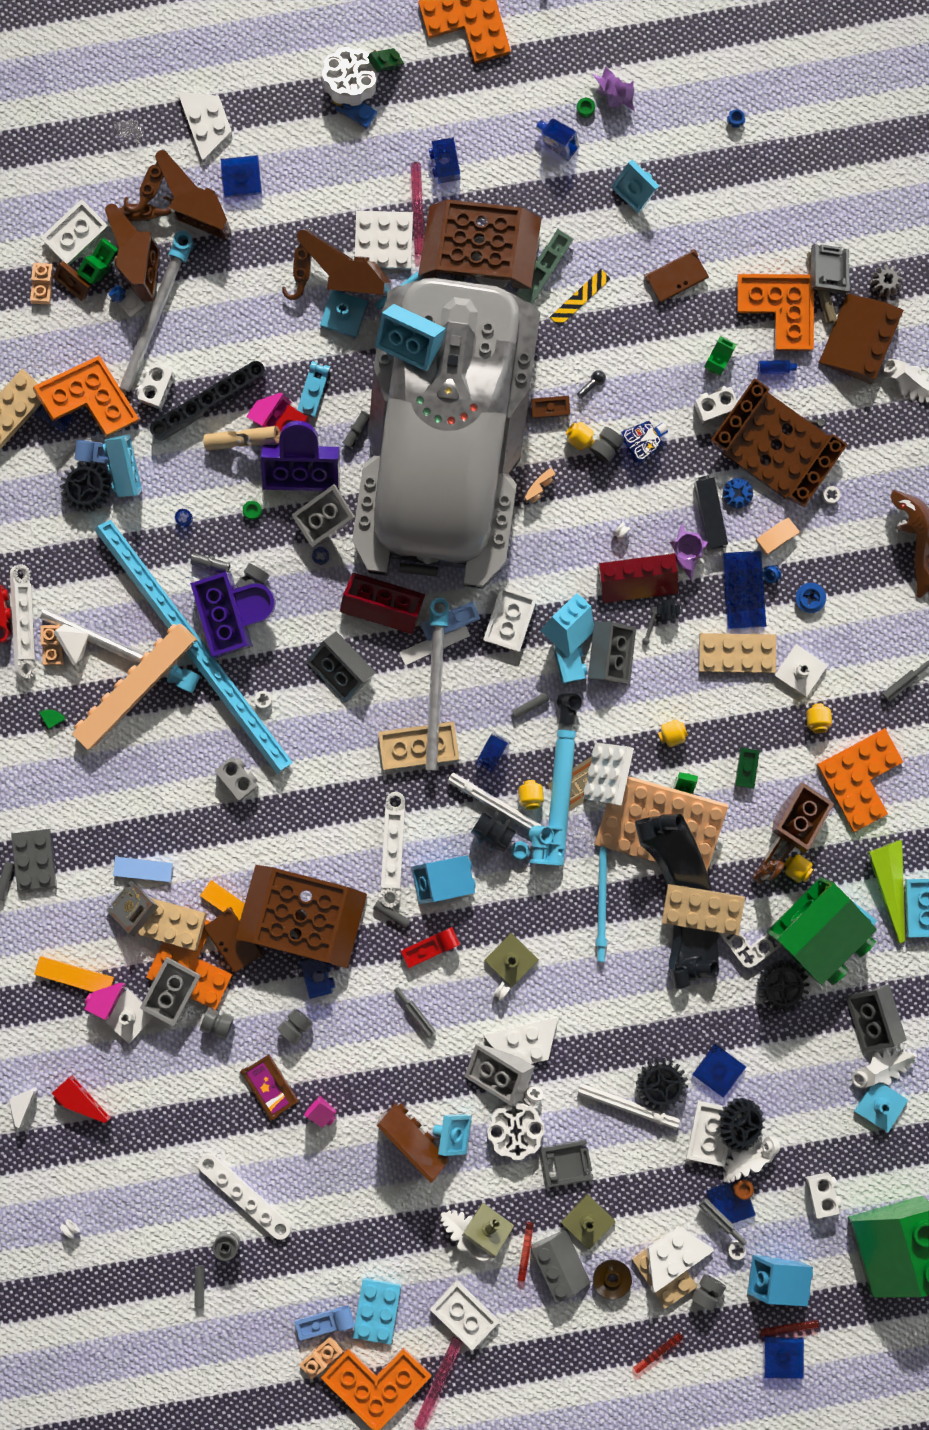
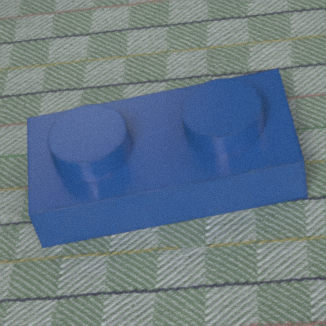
M363 102L355 106L343 103L341 105H343L344 109L337 105L335 106V110L368 129L377 114L376 110Z

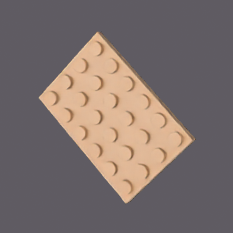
M628 776L622 805L606 804L594 845L605 846L608 849L656 862L651 854L640 846L635 821L663 814L680 813L684 816L697 843L706 871H708L728 810V804Z

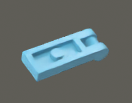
M311 362L297 408L304 415L316 417L330 372V366H320L317 362ZM316 372L322 374L321 379L314 377Z

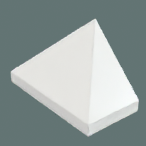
M65 624L54 631L73 665L78 663L84 657L89 633Z
M33 1088L9 1099L15 1127L20 1128L24 1125L38 1089Z

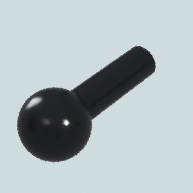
M601 370L594 371L591 375V380L577 393V396L582 399L596 385H602L606 380L605 373Z

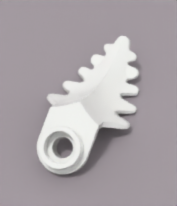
M888 359L884 362V375L898 381L902 396L910 393V400L914 401L919 396L920 403H923L924 399L929 403V382H927L929 376L927 374L920 375V367H910L907 363L895 359Z
M886 1049L884 1050L883 1057L879 1053H874L870 1065L854 1071L852 1082L858 1088H866L877 1083L890 1085L892 1082L891 1076L899 1079V1071L906 1073L907 1069L905 1067L911 1068V1063H915L917 1055L911 1053L910 1050L906 1053L904 1049H901L900 1053L898 1049H894L892 1055Z
M766 1137L760 1147H749L748 1151L742 1150L741 1153L733 1151L731 1153L733 1160L726 1159L728 1166L725 1165L723 1167L726 1171L723 1172L724 1183L734 1182L735 1177L736 1180H739L741 1174L746 1177L749 1175L750 1170L755 1173L759 1172L764 1164L772 1162L774 1156L780 1150L778 1140L773 1137Z
M450 1210L447 1213H441V1222H444L442 1225L448 1227L446 1232H453L451 1240L459 1241L457 1248L460 1251L469 1252L473 1258L485 1264L491 1263L495 1259L462 1236L472 1216H468L464 1220L463 1212H460L459 1215L457 1211H453L451 1214Z

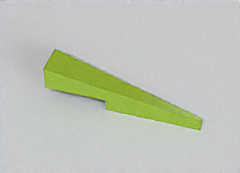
M898 840L869 851L867 854L879 884V891L898 943H902L905 941L902 840Z

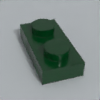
M394 48L371 52L367 56V59L377 73L398 69L404 64L400 54Z
M740 748L734 786L754 789L760 750Z

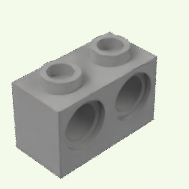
M232 756L217 768L215 772L239 801H242L259 787L256 784L258 780L252 772L249 774L244 769L246 765L239 757L236 759ZM230 765L236 766L237 772L235 775L230 776L228 774L227 768ZM244 779L249 782L247 790H241L239 787L240 782Z

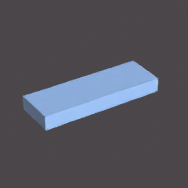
M473 601L449 611L448 627H444V634L480 620ZM430 619L420 623L427 641L432 640L433 627L429 626Z
M115 857L113 876L171 882L173 863Z

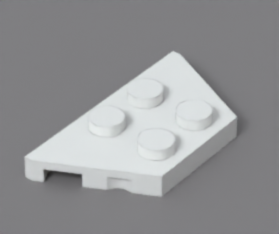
M178 92L200 156L204 162L213 150H217L222 141L232 134L219 96Z
M557 1017L484 1035L494 1049L518 1056L530 1064L549 1059Z
M676 1227L646 1248L647 1258L649 1259V1274H651L652 1278L651 1291L656 1293L714 1251L713 1248L681 1227Z

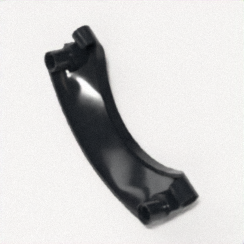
M663 814L635 821L640 846L655 859L664 875L667 886L671 884L712 891L701 853L682 814ZM673 925L669 968L674 988L688 987L691 985L690 980L698 981L701 978H715L718 976V932Z

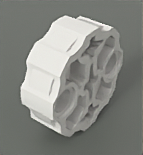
M346 47L339 49L336 53L329 55L325 59L322 84L324 91L329 93L334 102L355 106L360 105L364 100L374 95L378 73L367 59V52L361 49L353 50Z
M517 1102L512 1106L506 1103L497 1107L492 1112L489 1125L487 1126L488 1139H490L494 1150L499 1155L512 1158L513 1160H521L531 1153H535L541 1146L544 1124L533 1106L522 1102ZM512 1106H516V1109H519V1111H516V1115H512V1112L509 1111L512 1109ZM524 1113H526L525 1116L522 1117V1124H520L519 1118H520ZM503 1115L510 1118L511 1125H508V1119H506ZM514 1120H516L518 1129H521L517 1134L518 1139H515L514 1132L510 1131L514 1128ZM534 1123L539 1124L541 1127L537 1133L530 1131V1126ZM494 1127H499L502 1133L499 1136H493L491 1130ZM521 1135H524V1141L529 1144L528 1146L521 1141ZM509 1136H512V1142L506 1147L509 1143ZM515 1145H519L522 1149L519 1154L512 1150L515 1149Z

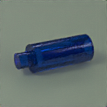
M790 360L758 361V374H789L790 371L797 370V363H790Z

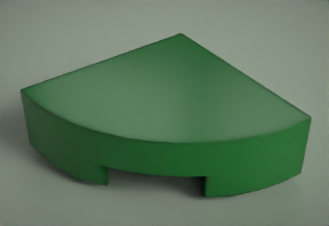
M55 710L39 712L49 729L66 720L63 714Z

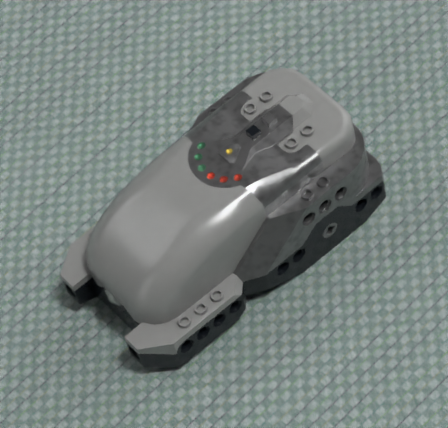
M438 278L422 279L396 286L388 291L387 300L382 312L395 304L444 327L445 332L442 345L427 371L376 348L368 438L374 456L363 464L352 541L369 574L388 576L391 559L464 568L466 569L464 587L484 589L506 566L517 486L510 474L521 457L541 312L533 304L523 301L514 294L495 286Z

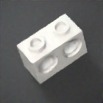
M151 363L150 367H147L144 372L143 378L145 380L143 385L138 387V400L141 403L162 410L175 377L173 371ZM161 373L163 375L161 380L154 381L153 378L156 374ZM155 391V397L148 399V392Z
M723 386L716 389L713 394L708 395V393L697 396L694 406L703 425L729 415L737 400L732 387L726 388ZM727 397L729 404H722L720 398ZM707 403L712 407V410L705 411L702 405Z
M828 1172L805 1177L813 1215L819 1219L840 1214L841 1201L839 1196L835 1194L834 1189L837 1188L835 1177H832ZM826 1181V1188L819 1190V1182ZM830 1200L831 1206L828 1209H823L822 1203Z

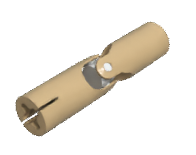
M277 426L239 430L237 432L209 433L204 435L203 443L207 451L231 449L235 446L279 443L280 432Z

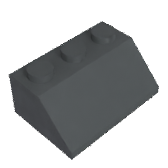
M594 622L588 679L630 684L636 627L615 622Z
M337 631L326 638L306 661L345 703L376 673Z
M889 984L846 996L863 1052L895 1047L907 1041Z
M567 1229L531 1245L533 1254L556 1304L574 1296L591 1283Z

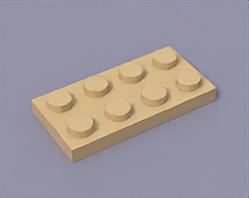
M21 369L0 392V449L41 405L40 400L33 391V386L39 383L24 369Z
M700 633L699 672L776 673V634Z
M454 721L439 723L437 763L459 760ZM428 725L378 732L383 770L426 764Z
M668 884L662 923L739 936L745 896Z
M151 898L159 907L137 934L197 951L208 913ZM142 907L140 911L136 914V916L132 919L133 923L143 912V910L145 909L144 907Z

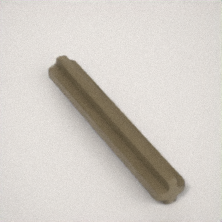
M810 251V252L807 253V258H808V262H809L810 269H811V251ZM817 290L826 323L836 322L837 317L830 293Z

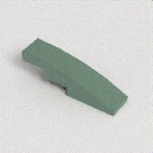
M557 229L549 244L546 245L537 262H535L531 290L519 288L516 295L533 304L564 257L574 238Z

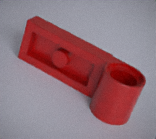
M0 585V630L3 629L5 631V636L0 639V643L6 644L12 638L10 626L12 610L8 608L7 602L10 600L9 591L2 585Z
M450 927L401 950V953L408 968H411L459 946L460 943L453 927Z

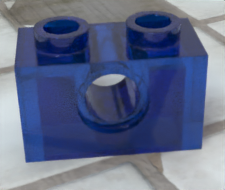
M454 137L431 141L432 148L428 149L430 160L434 159L435 166H432L433 177L438 179V184L461 180ZM442 158H447L449 162L446 164H442L439 162V160Z
M311 958L301 960L300 963L309 999L332 994L333 988H336L334 978L329 976L330 964ZM316 971H321L324 974L323 981L319 982L314 979Z

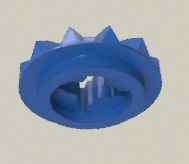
M735 478L725 484L723 499L730 507L743 508L752 500L753 487H751L748 481L742 478ZM741 487H743L741 492L743 497L738 496L737 498L733 499L735 494L733 490H738L739 488L741 489Z
M806 583L796 592L795 601L799 609L805 613H815L824 607L826 593L820 585ZM813 591V598L818 601H812L808 605V599L805 598V595L809 596Z

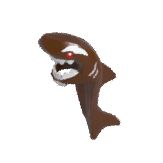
M893 490L890 498L897 508V513L908 514L909 517L907 520L897 522L896 532L904 531L917 534L915 575L917 579V597L921 598L929 592V507L915 496Z

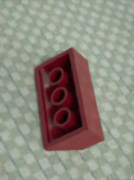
M675 553L598 564L602 603L678 594V571Z
M353 572L344 591L339 612L413 634L425 594Z

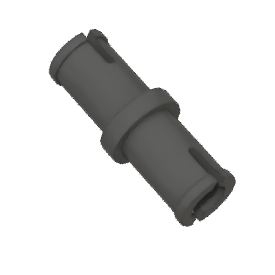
M361 410L355 423L351 424V429L342 442L345 446L353 449L360 435L364 434L363 430L369 422L368 413Z
M196 553L192 554L190 561L191 565L204 567L207 571L214 570L222 573L229 572L231 566L230 562L217 560L214 556L207 557Z

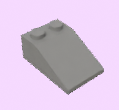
M335 484L292 514L311 547L324 543L355 518Z
M166 957L140 1009L174 1027L182 1016L201 975Z
M477 1043L465 1077L512 1106L524 1098L535 1066L518 1056Z

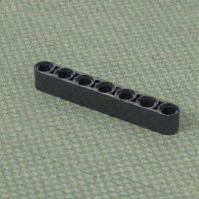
M252 361L151 423V434L155 439L163 441L265 379L266 370L264 365L260 361ZM254 368H261V373L259 375L252 374ZM240 377L246 379L242 385L236 384L237 379ZM223 387H228L229 392L227 394H220V390ZM212 397L213 401L211 404H204L205 398ZM190 407L197 408L196 413L189 415L187 412ZM174 417H180L178 424H171ZM157 427H164L162 434H155Z

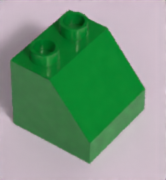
M820 877L766 932L816 982L823 985L828 981L831 985H834L848 972V968L844 963L854 953L860 958L875 945L876 941L871 935L877 929L834 882Z
M919 1196L848 1216L867 1286L874 1298L924 1297L929 1295V1201L925 1197Z

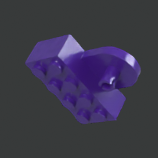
M292 421L286 424L280 432L279 445L262 446V490L325 491L334 484L339 490V447L319 446L318 433L307 422Z
M223 572L190 583L211 656L218 658L253 647L247 626L263 622L273 614L276 606L273 592L268 587L257 583L236 588L233 576L229 572Z

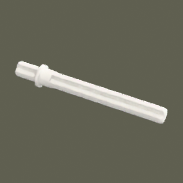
M455 773L450 775L448 782L461 789V793L465 792L528 830L536 825L541 826V824L469 782V779L465 780Z
M584 1084L579 1086L578 1094L646 1118L658 1123V1126L662 1124L673 1129H677L680 1120L665 1114V1111L653 1110Z

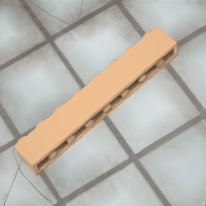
M173 624L166 631L168 635L164 639H158L153 645L155 648L150 653L146 652L140 658V664L137 667L135 665L127 671L128 676L124 680L120 679L113 686L115 689L111 694L109 692L100 699L102 703L98 707L94 706L87 713L88 717L84 721L80 720L74 726L76 730L72 735L87 750L93 749L198 641L183 624Z

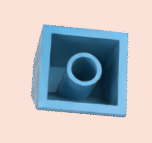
M468 855L411 866L419 904L475 893L476 884L472 878V864L470 859H468Z
M753 1255L747 1294L767 1304L808 1306L813 1267L803 1262Z

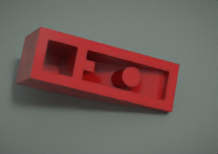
M73 1075L52 1092L54 1095L53 1099L59 1106L63 1105L64 1108L103 1123L111 1119Z

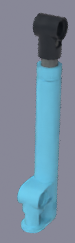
M562 693L557 698V706L560 709L559 723H561V729L557 730L549 825H536L529 830V838L532 841L533 857L529 860V863L564 866L575 748L574 739L576 737L573 725H576L577 710L582 704L581 697L576 693Z

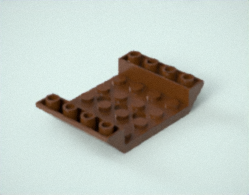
M449 199L429 206L418 277L437 278L438 273L512 281V288L531 290L542 218L522 207ZM480 219H485L487 221V224L484 226H479L477 224V221ZM479 236L485 239L482 243L474 242V239ZM474 254L482 256L479 261L471 259Z
M754 378L710 441L722 455L781 497L805 507L848 444L833 433L830 436L768 393L770 388ZM782 426H790L791 434L785 435L782 432ZM773 440L779 441L781 445L779 450L772 449L771 442ZM761 456L769 458V465L764 466L761 464Z
M255 864L235 940L273 948L348 969L367 893L282 869ZM304 891H309L312 894V898L308 902H304L300 898L301 893ZM304 910L307 913L306 919L302 921L297 920L295 917L296 912ZM293 929H299L302 933L301 937L297 940L292 939L290 936V932Z

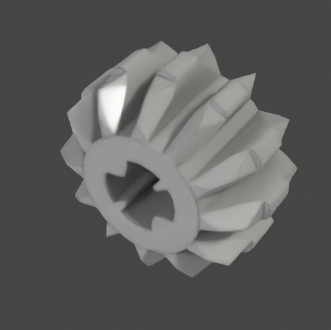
M886 264L883 266V269L878 267L876 273H872L871 277L873 280L870 281V285L875 286L872 289L873 292L880 291L878 293L879 297L885 293L886 298H889L890 294L896 295L897 290L902 288L900 283L903 281V278L898 277L901 272L900 270L895 272V266L889 269ZM888 279L890 282L888 284V282L885 283L883 280Z

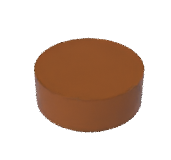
M741 1179L734 1184L733 1192L737 1198L747 1200L753 1195L754 1188L749 1181Z

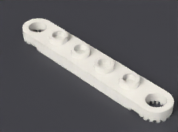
M23 564L12 567L10 571L15 673L20 679H28L35 673V652L30 584L31 574H29V568ZM18 570H21L23 573L22 579L17 577ZM24 664L28 668V672L26 675L23 674L24 672H22L23 670H21V667H23Z
M392 792L386 798L380 896L382 904L386 907H394L400 900L405 798L399 792ZM393 796H398L401 799V804L398 807H393L390 804V799ZM393 892L396 899L393 903L385 901L386 893Z
M205 1154L201 1157L198 1164L200 1171L274 1238L281 1240L289 1235L291 1230L289 1222L213 1154ZM205 1159H211L214 1162L212 1169H206L203 1166ZM276 1225H285L286 1232L278 1234L275 1229Z

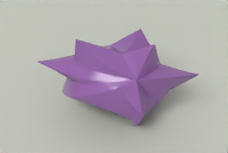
M606 66L602 77L592 73L599 83L596 93L607 98L609 108L614 106L617 109L624 104L635 112L632 101L634 96L633 81L631 83H623Z
M681 524L677 539L669 543L674 548L676 562L684 569L692 581L697 560L703 557L702 553L708 542L702 540L698 533L685 531L683 524Z

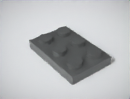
M51 829L11 833L17 891L57 886Z

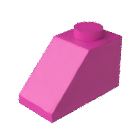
M277 393L256 401L246 417L260 428L275 426L288 405H291L292 402L284 394Z
M117 983L89 994L84 1003L86 1004L84 1010L104 1020L109 1019L126 984Z
M319 1096L306 1110L304 1115L323 1128L325 1125L330 1126L336 1119L334 1115L337 1111Z

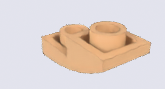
M33 263L31 304L50 305L53 264Z
M552 468L544 472L530 487L525 496L526 504L530 501L534 503L542 498L543 489L541 485L546 487L554 481L555 472Z
M788 517L766 531L755 541L767 556L780 548L785 542L796 537L800 532Z
M60 625L41 626V645L43 646V665L45 666L64 665L63 647L54 634V631Z
M330 1335L299 1366L313 1379L330 1362L343 1352V1349Z

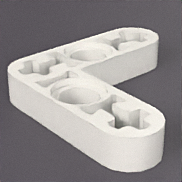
M740 931L739 936L732 935L728 940L726 937L730 936L729 934L719 933L739 962L748 968L755 966L781 947L776 941H774L776 946L773 947L772 942L767 939L770 936L768 933L751 946ZM736 937L742 940V946L738 949L732 946V940ZM761 942L769 944V950L766 953H762L759 950ZM746 946L748 950H745L748 955H753L751 959L753 962L751 964L744 962L746 957L743 953L738 955V952L743 951Z

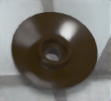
M610 1259L603 1261L597 1266L593 1274V1284L596 1291L604 1298L618 1299L629 1291L632 1284V1275L629 1268L623 1262ZM610 1275L616 1276L614 1281H610L608 1277Z

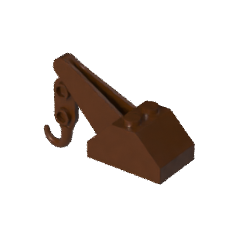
M159 150L155 155L156 164L148 168L140 186L139 204L136 207H131L128 204V197H125L124 207L130 213L143 211L146 205L156 196L163 178H165L174 196L170 210L175 220L227 241L231 229L216 192L209 188H205V190L200 187L198 188L165 150Z
M163 196V199L169 201V207L166 209H159L151 204H147L143 211L130 213L124 206L118 208L115 204H108L105 207V213L119 246L118 256H115L114 260L115 267L118 268L126 284L142 301H154L160 249L151 232H138L130 221H150L157 217L168 216L172 213L170 206L173 201L169 196ZM129 204V206H131V207H136V206L138 205V204Z
M300 230L297 233V240L300 242V245L295 249L293 277L297 285V291L295 294L290 295L287 293L286 287L283 286L282 293L287 299L291 301L297 300L303 295L304 287L310 278L312 257L329 275L328 290L387 295L388 291L391 290L392 282L375 261H369V257L354 256V259H352L308 230Z
M800 783L783 803L773 820L772 832L777 836L760 866L753 874L752 880L758 884H762L764 880L773 881L784 867L782 860L795 847L803 853L808 851L834 803L805 783ZM782 840L787 841L776 857L769 862Z

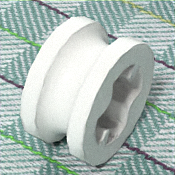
M835 486L827 487L822 493V499L827 504H834L840 498V491ZM827 491H829L830 493L834 491V492H835L834 497H836V498H835V499H833V498L828 499V498H827V495H828Z
M623 522L612 535L617 536V540L620 541L630 530V527H625Z
M260 691L255 695V703L260 708H268L272 704V696L266 691ZM263 694L269 698L265 705H262V702H258V699H261Z
M503 982L493 994V997H498L500 1002L510 989L509 986L505 987Z
M529 1087L524 1095L525 1102L530 1106H538L543 1098V1092L537 1087Z
M67 1219L65 1221L66 1224H62L60 1228L66 1236L72 1239L74 1233L79 1232V1228L74 1222Z
M736 1240L729 1243L727 1250L729 1255L735 1260L742 1259L746 1254L745 1246H742ZM736 1245H738L739 1248L742 1247V1250L739 1251L738 1255H736L734 1252L732 1253V1250L735 1249Z

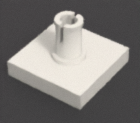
M795 644L774 677L802 696L807 697L828 665Z
M129 989L120 996L110 1018L104 1020L128 1044L155 1017L140 1009L143 1002Z

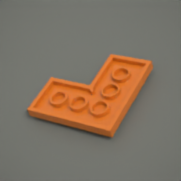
M418 0L428 39L465 29L475 64L511 54L496 0Z
M811 274L737 275V313H775V351L814 350V290L811 289Z
M100 355L33 386V391L52 421L86 406L105 437L139 421V417Z
M884 728L817 764L853 832L888 814L870 780L903 763V760L887 730Z
M206 919L205 925L208 924V923L211 922V921H209V920ZM203 928L197 951L162 942L146 978L154 981L166 957L201 975L191 999L217 1010L233 974L199 959V955L208 938V934Z
M404 1347L377 1375L348 1348L321 1376V1379L372 1430H381L431 1378V1374Z

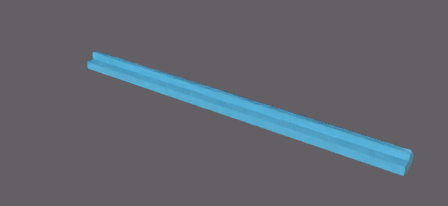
M109 520L98 525L95 528V532L169 629L173 624H183L198 639L186 653L274 771L279 774L290 766L293 762L216 659L211 656L210 651L114 523Z

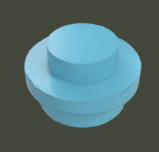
M518 841L511 847V855L516 860H525L530 854V848L525 842Z

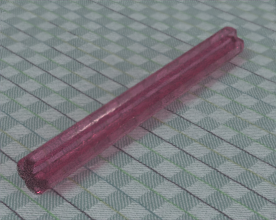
M412 162L411 183L415 254L420 256L422 255L424 242L421 163Z
M458 1337L452 1338L414 1423L417 1429H424L462 1345V1340Z

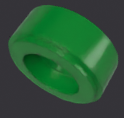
M587 97L580 99L576 107L578 115L582 118L591 117L595 112L594 101Z
M248 501L243 506V514L249 520H257L262 515V507L256 501Z

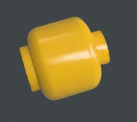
M582 422L571 424L566 431L567 442L578 450L589 449L594 442V431Z
M814 704L812 708L807 710L808 728L813 730L814 733L827 732L832 726L831 710L828 707H824L823 704Z
M677 719L662 724L661 732L658 733L661 742H666L668 747L684 743L688 736L684 723L679 722Z
M527 780L519 787L520 805L524 806L527 810L540 808V805L544 802L542 785L535 783V780Z
M800 854L794 857L789 856L784 863L786 867L785 874L797 883L806 882L814 871L812 869V862Z

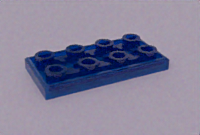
M762 552L723 553L727 629L766 627Z

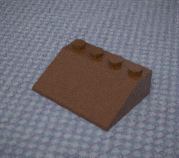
M847 293L818 363L872 384L877 377L904 310L886 302Z
M395 1101L379 1117L376 1126L422 1175L432 1183L449 1161V1157L438 1154L439 1147L434 1142L436 1140L429 1131L425 1133L420 1128L422 1124L416 1117L411 1118L407 1114L409 1110L402 1103L398 1104Z

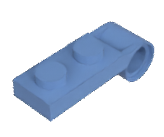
M76 440L75 460L110 463L108 455H105L103 450V444L105 443Z
M342 1306L294 1321L300 1341L336 1330H347L355 1326L350 1306Z

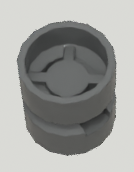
M605 426L599 434L600 439L594 441L590 451L603 461L609 463L616 454L614 450H619L625 440L619 433Z
M248 563L243 571L245 575L240 576L235 586L239 588L253 583L265 585L270 575L259 567Z
M208 1007L202 1020L200 1031L207 1034L214 1032L215 1037L226 1040L234 1016L226 1013L219 1015L216 1009Z
M294 1008L288 1015L289 1020H284L277 1030L288 1041L296 1045L303 1037L302 1032H307L313 1025V1022L300 1010Z
M222 1231L213 1243L212 1250L216 1258L221 1261H228L235 1257L240 1248V1237L234 1231Z
M704 1274L699 1282L701 1287L696 1288L691 1299L702 1307L714 1311L719 1302L717 1298L722 1297L726 1286L714 1277Z

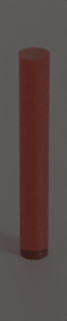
M530 1221L526 1222L517 1279L523 1282L526 1278L534 1222Z
M818 1320L764 1328L760 1329L761 1337L819 1328Z
M678 1332L633 1367L636 1373L641 1372L684 1339L683 1335Z

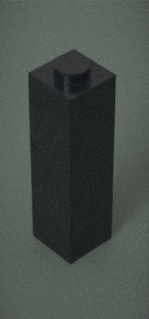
M709 475L699 477L698 481L694 483L705 541L708 542L706 545L707 551L727 547L728 540L715 477L709 478Z

